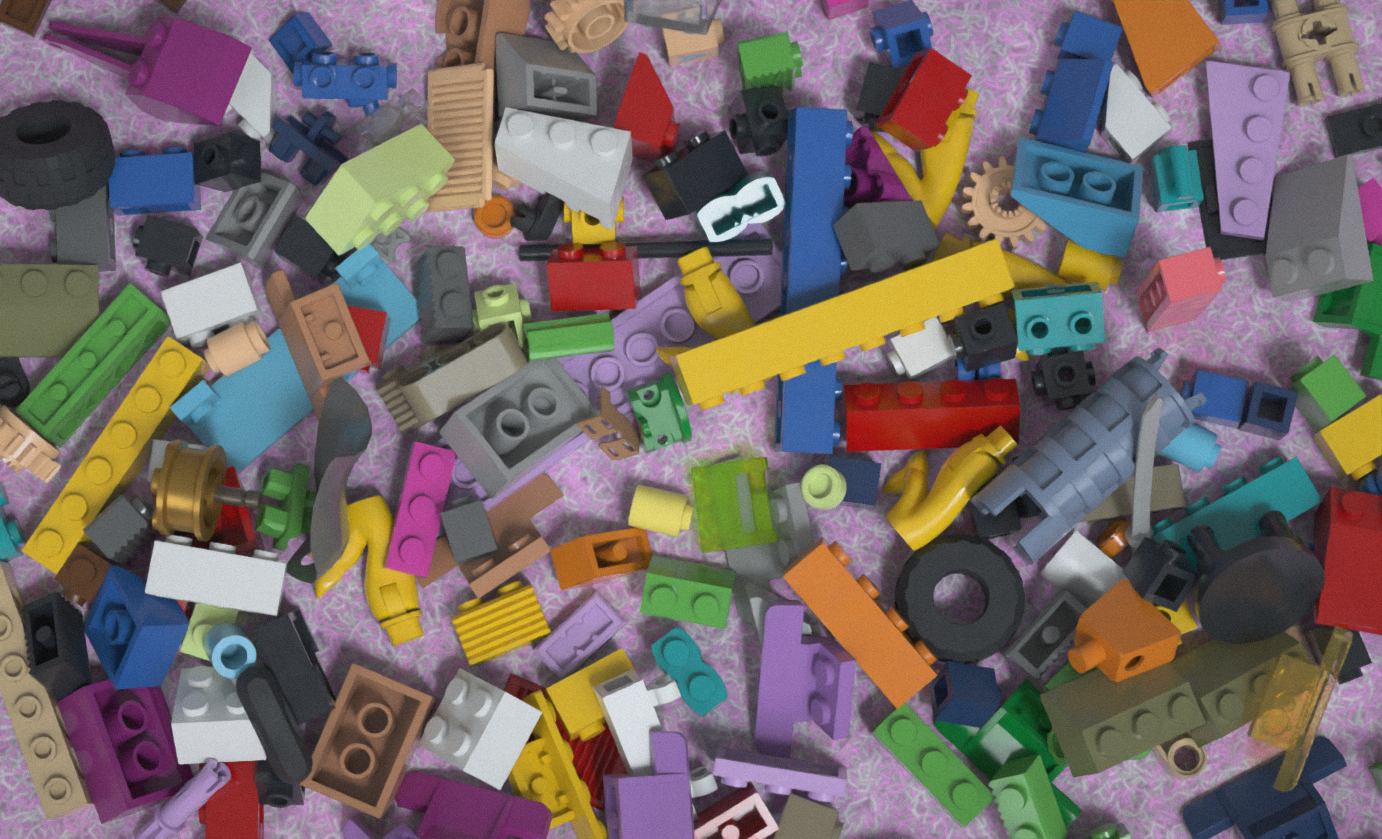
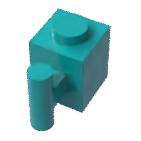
M1186 145L1170 146L1158 150L1159 154L1154 155L1149 163L1156 213L1198 208L1204 198L1196 150L1187 151Z

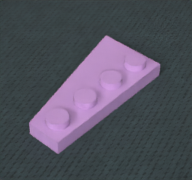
M1205 60L1220 233L1222 235L1263 240L1290 72Z

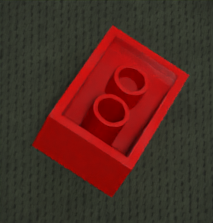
M1330 486L1323 498V502L1314 514V554L1319 560L1325 576L1323 590L1320 592L1314 605V623L1382 635V496Z

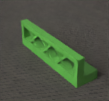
M129 283L20 404L15 412L42 436L61 448L171 325L169 316Z

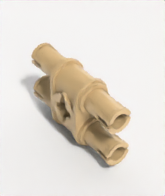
M1270 0L1275 17L1271 30L1277 36L1283 57L1282 69L1291 74L1299 107L1308 106L1307 102L1314 105L1325 100L1315 68L1318 61L1325 60L1327 63H1331L1339 97H1348L1349 92L1352 96L1366 90L1355 56L1359 53L1358 49L1360 47L1359 43L1354 41L1347 16L1349 8L1345 4L1340 3V0H1313L1316 11L1305 15L1300 13L1297 0ZM1312 30L1316 36L1323 35L1325 37L1319 45L1316 39L1306 38Z

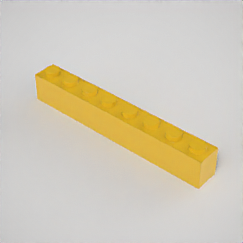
M994 239L669 356L686 406L699 404L702 411L724 403L723 394L739 389L741 396L761 390L766 387L764 379L777 374L780 375L781 381L806 373L804 365L819 359L821 366H825L845 359L844 350L859 345L861 352L881 346L886 343L884 335L899 330L901 337L922 331L926 329L923 321L939 316L941 323L952 320L955 317L964 315L963 306L978 301L980 308L1001 302L1005 300L1002 292L1015 288L999 241Z

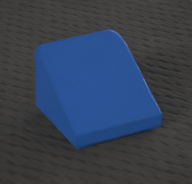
M309 12L294 14L269 39V42L292 73L294 72L295 61H304L305 58H312L313 52L325 51L332 46L330 40Z

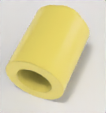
M638 484L630 510L628 526L679 537L681 530L689 531L695 506L687 505L688 496Z

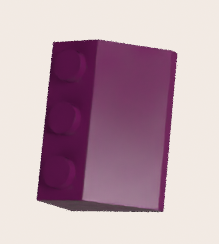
M109 679L84 686L57 702L101 824L134 814L171 799L194 777L189 764H178L171 726L172 717L160 686L114 689Z

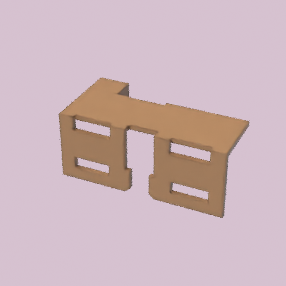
M602 386L601 396L597 397L601 401L596 403L597 405L601 404L600 415L576 422V425L591 440H597L602 438V436L619 431L622 435L621 438L598 444V447L611 460H621L639 454V430L610 403L611 393ZM605 419L612 427L608 428L601 420ZM585 425H590L596 432L592 433ZM628 442L634 450H630L624 443ZM608 448H612L618 455H614Z

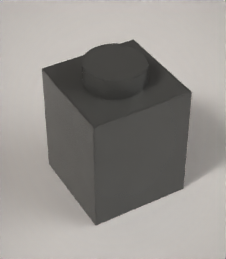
M472 496L463 497L447 504L449 510L440 513L455 561L459 566L500 552L485 504L482 500L474 502Z

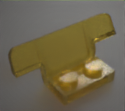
M1335 626L1320 666L1278 652L1247 735L1253 739L1287 751L1275 780L1274 789L1282 792L1292 791L1299 780L1352 643L1353 634L1346 629Z

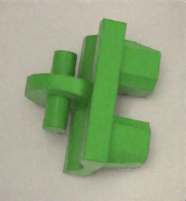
M297 463L290 472L270 468L262 477L260 492L265 496L278 499L279 502L278 507L264 503L256 516L255 530L274 537L272 546L274 549L285 551L288 546V540L298 537L301 533L310 534L313 506L317 493L314 491H306L310 466Z

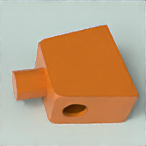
M1124 578L1081 614L1074 637L1076 647L1069 650L1068 658L1072 667L1079 673H1085L1097 666L1111 681L1120 682L1174 660L1181 631L1149 601L1143 600L1135 588Z

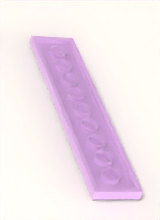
M750 223L739 234L730 239H768L771 237L761 223ZM774 241L773 255L712 257L714 263H721V270L727 274L756 325L780 308L782 252ZM682 271L638 301L636 309H627L611 320L614 331L613 351L557 358L599 413L601 404L597 405L596 403L601 401L597 397L601 396L602 386L611 393L610 403L626 416L633 411L626 397V389L659 377L662 378V375L668 372L671 373L674 381L677 380L673 367L663 362L657 354V347L686 346L694 348L716 340L696 323L688 310L684 298V288L687 286H682L680 283V279L684 277ZM647 390V391L644 393V396L649 395V394H650V390ZM605 419L601 420L608 428L611 426ZM591 426L588 427L592 433L596 432ZM581 432L529 474L493 499L489 497L456 455L443 512L449 510L447 505L449 502L467 496H472L474 502L482 500L488 512L588 443L591 439L584 432ZM441 438L432 445L453 451L444 438Z

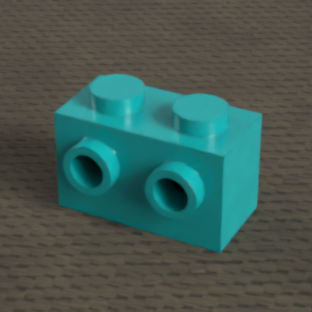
M1097 281L1011 290L1013 328L1018 338V351L1025 350L1030 355H1042L1051 352L1053 347L1069 346L1070 350L1084 351L1094 348L1095 343H1105L1103 298Z

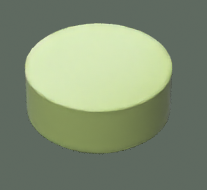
M817 465L810 468L803 476L801 494L809 505L821 510H829L838 506L844 499L846 481L838 470L828 465Z

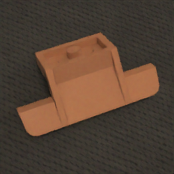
M284 269L272 273L265 285L266 294L318 422H320L324 402L333 380L369 366L371 361L339 284L335 283L296 300Z
M541 474L487 513L500 550L499 553L459 566L455 561L447 534L438 539L435 543L428 577H417L422 589L458 566L467 579L472 591L479 599L550 552V548L530 518L563 497L564 494L548 475Z

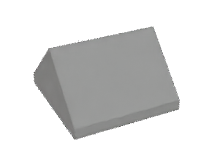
M261 172V182L234 190L207 235L206 240L263 270L302 204L304 197L291 182Z

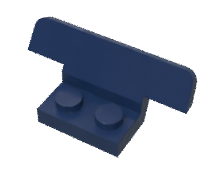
M1317 737L1187 805L1183 811L1184 823L1192 839H1209L1234 826L1242 839H1339L1327 805L1313 784L1346 767L1347 764L1343 755L1328 738Z

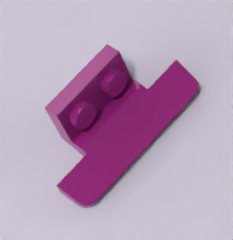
M417 771L409 773L404 778L395 797L398 807L425 814L415 834L419 839H507L508 835L521 839H547L552 820L551 810L541 802Z

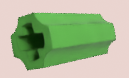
M609 313L526 323L522 326L524 352L528 362L611 352L614 350V331Z

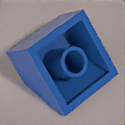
M1059 59L1055 71L1047 69L1040 94L1048 96L1043 111L1035 109L1028 132L1036 135L1035 141L1086 153L1091 143L1114 64L1113 61L1106 59Z
M119 566L109 567L84 625L85 633L114 689L161 686L169 668L173 664L181 641L188 631L189 623L187 616L182 612L176 599L146 594L147 580Z

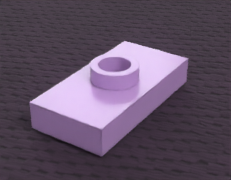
M596 591L533 651L560 680H563L578 670L623 628L626 622Z

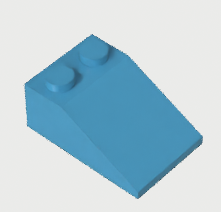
M1019 137L1010 196L1082 248L1105 255L1110 254L1125 258L1139 221L1144 166Z

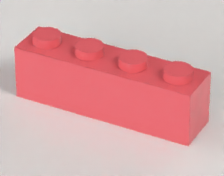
M1211 247L1158 260L1136 291L1147 332L1197 320L1223 290L1221 284L1226 282L1225 270L1221 259L1213 257Z

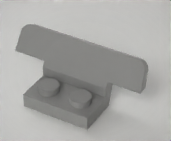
M740 456L714 465L710 472V478L729 569L737 571L734 593L739 616L743 622L754 625L745 585L755 583L772 593L769 581L783 578V569L814 544L806 502L801 494V482L784 485L770 493L751 496L744 458Z

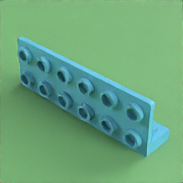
M371 244L362 250H356L335 268L341 277L331 285L339 284L347 305L387 312L391 318L385 350L421 320L417 316L421 312L417 308L420 303L384 263L379 253ZM280 328L267 338L271 350L263 354L264 359L228 377L223 375L211 386L202 380L170 407L175 415L194 432L207 448L211 445L222 446L226 455L227 468L235 466L238 474L314 411ZM354 371L342 376V378L348 382L359 372Z

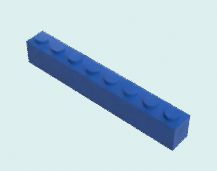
M795 107L788 111L785 202L787 205L784 208L780 316L844 293L840 292V275H845L848 261L843 249H841V244L833 227L849 211L848 206H843L844 189H849L851 182V166L845 163L846 147H850L852 143L853 124L852 121H847V110ZM818 359L804 365L806 373L781 381L780 375L777 374L774 452L833 454V446H837L840 440L839 420H834L835 403H839L842 396V380L840 377H836L837 362L821 366Z

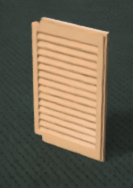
M485 63L428 70L427 130L451 154L455 162L445 174L449 178L447 183L427 199V202L430 204L426 210L427 212L483 208L485 200L489 201L492 199L494 70L486 69Z

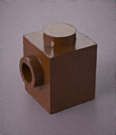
M77 543L54 580L65 586L61 591L62 595L83 607L86 601L94 604L109 567L116 565L89 547Z

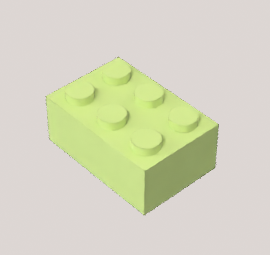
M421 123L341 164L305 219L338 255L354 247L357 250H362L378 234L383 233L385 236L391 234L405 219L408 218L411 222L418 219L429 208L430 204L427 202V199L430 195L438 192L447 183L449 178L445 174L455 162V159Z

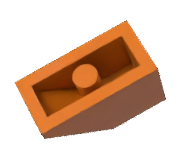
M640 528L586 535L550 549L561 591L586 587L648 570L652 557L646 530Z

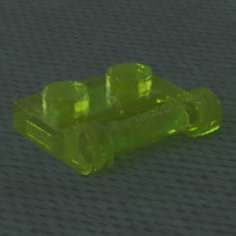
M754 457L740 461L691 468L702 553L706 554L778 543L777 529H772L765 471L769 470L767 457ZM748 474L755 525V532L744 533L737 476Z

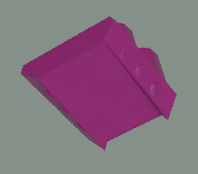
M868 126L858 128L853 133L851 146L846 147L845 163L851 166V182L849 189H844L843 206H848L850 210L857 203L913 201Z

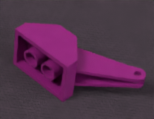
M157 17L156 21L148 27L144 37L76 27L57 21H50L48 28L56 33L84 43L141 56L133 66L64 38L45 34L42 39L43 42L50 46L72 53L128 79L129 85L125 95L143 112L165 122L220 126L252 50V47L229 35L178 17Z

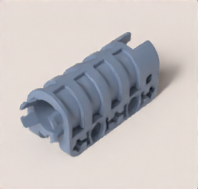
M1162 348L1152 351L1150 353L1151 357L1147 361L1136 356L1124 364L971 497L970 501L983 516L989 512L996 516L1019 495L1022 497L1026 493L1041 509L1037 516L1042 521L1022 537L1013 548V551L1027 566L1039 559L1071 531V528L1102 504L1105 498L1134 476L1142 413L1155 394H1159L1163 402L1154 457L1166 448L1183 430L1195 422L1192 411L1206 403L1205 395L1199 392L1186 399L1180 396L1170 382L1159 372L1161 365L1168 356V353Z

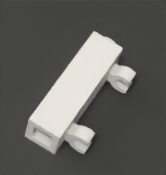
M631 669L594 686L593 690L628 775L653 774L649 731H663L654 707L674 701L681 697L675 680H671L669 674L662 675L645 686L642 678ZM706 766L690 771L692 798L707 795L718 789L713 774L707 771ZM692 803L693 820L695 821L699 818Z

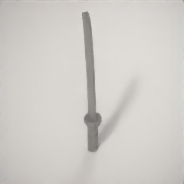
M1155 394L1151 398L1141 417L1134 471L1131 525H1129L1125 532V539L1132 546V556L1144 537L1154 539V531L1150 527V501L1156 439L1163 402L1159 394Z

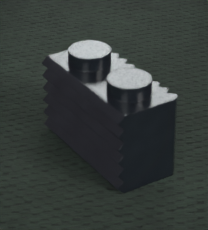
M58 592L24 605L21 609L24 613L21 618L25 620L22 625L26 627L23 632L26 634L24 639L27 641L25 646L28 648L26 653L29 655L27 660L30 662L27 667L31 669L28 674L57 699L64 698L84 686L91 685L83 614L78 613V609H74V605H70L69 601H65V597H61V593Z

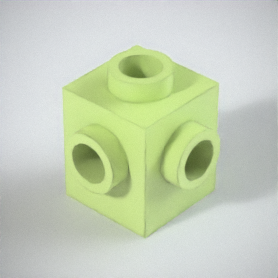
M516 283L505 286L494 285L485 290L474 292L477 309H472L474 335L494 324L505 322L508 323L520 347H524L522 326L526 323H533L528 298L520 300Z

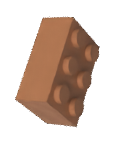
M352 663L336 699V708L331 711L313 752L312 771L299 785L379 819H386L438 699Z

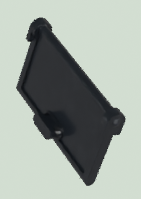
M1212 139L1188 143V150H1196L1204 198L1199 205V212L1206 248L1211 247L1213 257H1219L1221 260L1261 254L1266 256L1273 201L1272 191L1263 240L1222 235L1220 233Z

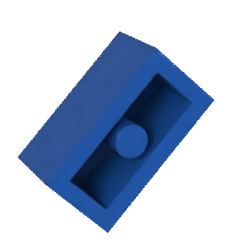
M181 147L165 148L160 155H146L144 151L139 150L121 152L120 157L115 158V167L112 175L109 177L110 209L117 216L201 210L200 186L195 185L194 154L192 152L188 153L186 148Z

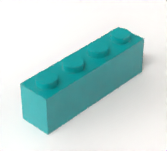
M1279 456L1259 468L1262 476L1248 483L1243 476L1223 487L1222 491L1225 496L1219 500L1210 503L1208 498L1205 497L1185 508L1184 510L1188 517L1173 524L1171 519L1167 518L1152 526L1151 528L1154 531L1153 540L1162 543L1164 539H1167L1181 546L1187 553L1185 558L1197 572L1199 562L1186 541L1187 535H1192L1190 531L1195 527L1201 525L1210 526L1221 549L1227 552L1239 544L1264 535L1258 527V522L1264 514L1270 511H1281L1286 518V522L1322 503L1323 500L1297 456L1286 463L1282 456Z

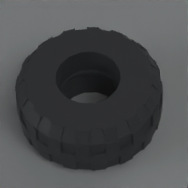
M41 101L14 109L11 113L0 118V196L8 203L16 207H24L27 210H55L60 207H69L94 196L100 188L106 185L109 177L112 175L115 167V152L108 124L101 115L89 106L85 107L81 103L74 101Z
M954 534L930 541L909 557L897 579L894 604L895 609L909 625L905 633L915 644L921 639L937 657L938 661L969 664L991 657L1009 643L1022 620L1025 594L1019 570H1017L1011 558L1004 550H1001L993 542L982 537L978 538L969 534ZM950 574H963L972 577L980 584L985 595V607L982 615L976 621L970 624L957 625L948 622L938 613L934 604L933 593L936 585L942 578Z

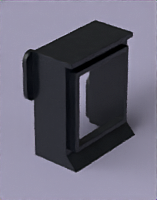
M300 608L247 632L249 636L256 634L258 639L253 641L257 653L264 668L269 670L274 676L297 725H301L336 708V697L316 655L319 648Z

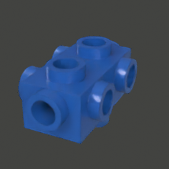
M313 52L312 58H305L304 61H295L294 85L302 87V98L347 99L348 107L358 108L362 106L371 128H376L387 123L378 100H387L389 88H397V63H389V60L380 59V54L373 52L355 53L354 59H337L336 52Z

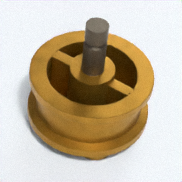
M176 439L172 443L167 444L162 468L156 467L152 474L151 493L157 494L152 527L155 530H159L161 535L170 536L177 530L194 533L199 541H208L217 527L223 504L241 507L245 505L247 508L260 509L263 493L226 487L227 464L225 451L222 446L211 445L208 450L189 448L185 440Z

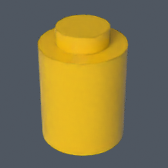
M1067 237L1057 276L1074 283L1097 281L1100 289L1106 291L1109 283L1117 285L1124 261L1116 259L1117 256L1105 255L1082 248Z

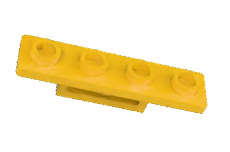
M541 690L528 695L521 701L540 710L542 714L532 731L535 741L525 744L508 775V780L515 796L546 805L552 812L549 830L570 821L578 839H608L605 826L599 819H596L589 803L591 800L589 789L586 783L579 779L573 766L572 749L569 743L561 737L556 726V713L552 703L544 698Z

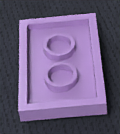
M718 746L713 776L722 777L721 783L725 785L747 787L748 781L765 784V791L784 795L791 794V788L809 791V798L825 802H834L835 796L845 797L847 784L846 767Z

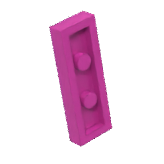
M416 441L412 443L383 564L384 569L421 578L428 577L441 521L440 513L444 509L456 453L454 451Z

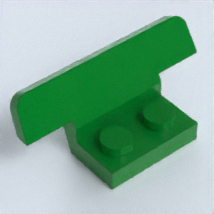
M1367 243L1373 281L1321 294L1313 322L1327 328L1356 329L1371 336L1360 376L1382 381V246L1375 243Z
M1027 679L1015 689L982 728L935 721L937 730L991 780L1005 761L1036 754L1040 755L1065 827L1082 812L1074 802L1052 783L1067 766L1057 764L1053 755L1049 752L1047 737L1048 733L1052 730V725L1039 696L1042 693Z

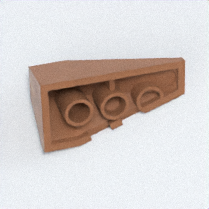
M438 0L435 16V33H445L446 56L437 58V69L485 63L486 69L494 70V105L498 96L495 35L506 33L524 36L530 14V0Z

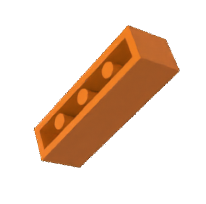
M821 537L783 569V578L846 651L856 659L859 666L896 709H898L938 676L936 667L933 665L938 659L921 639L915 644L905 633L909 625L893 606L886 610L880 604L876 597L881 593L868 576L862 574L858 578L849 568L848 564L852 559L836 540L829 544L824 537Z

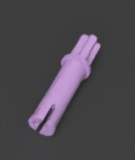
M210 759L203 769L190 779L167 803H160L154 809V816L136 832L135 839H166L171 833H179L184 828L185 821L231 779L229 768L222 762L217 765V760Z

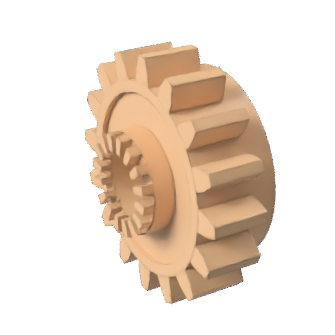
M554 0L550 3L554 11L545 14L544 17L548 22L545 25V29L561 50L568 48L571 53L594 52L606 47L624 32L630 22L632 10H634L635 6L632 4V0Z
M1004 156L999 157L996 168H993L990 163L985 161L981 167L983 176L974 172L969 176L968 180L975 188L965 187L961 195L963 198L970 200V202L961 207V214L971 215L972 217L967 222L966 228L968 230L977 228L980 231L977 240L979 242H983L987 238L992 240L998 239L1000 245L1002 242H1008L1011 251L1016 250L1018 240L1021 239L1028 246L1031 245L1034 241L1032 232L1035 231L1043 235L1047 228L1045 223L1040 220L1042 218L1019 202V208L1013 212L1003 211L996 202L999 196L1010 195L1014 164L1013 166L1007 165Z
M3 405L0 408V459L3 458V462H7V465L17 473H20L26 467L35 476L37 475L42 481L48 483L61 469V465L55 461L61 451L6 405Z

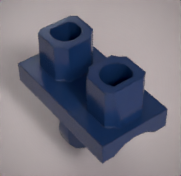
M307 111L301 121L293 115L285 120L282 117H277L271 126L277 133L270 145L269 152L286 163L292 162L299 150L307 154L310 158L300 171V174L314 186L323 185L338 170L341 164L351 160L334 147L339 143L342 136L332 129L336 122V116L329 111L322 114L319 118L310 111Z

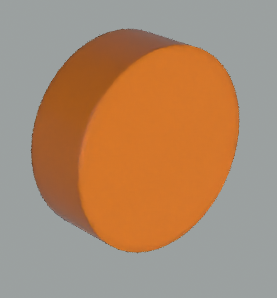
M492 195L491 200H485L483 208H475L474 221L478 230L484 236L498 239L507 236L514 229L511 227L510 219L511 216L517 215L514 212L513 204L507 198Z
M1126 518L1116 519L1100 534L1095 542V546L1110 559L1127 546L1128 542L1125 539V532L1131 523Z

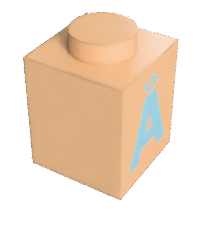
M710 7L660 16L669 67L719 57L718 44L725 43L721 19H712Z

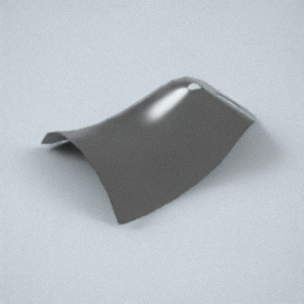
M342 377L332 382L324 402L317 430L314 454V478L317 496L313 506L310 536L302 543L287 563L286 572L290 576L310 584L332 568L343 555L349 543L350 527L347 510V481L355 463L367 449L372 436V423L368 407L358 392ZM312 552L314 563L301 565L302 559Z

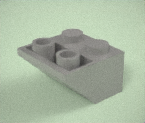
M506 33L495 35L498 117H503L505 107L579 122L597 116L596 74L577 52L571 53L568 48L561 50L554 41Z

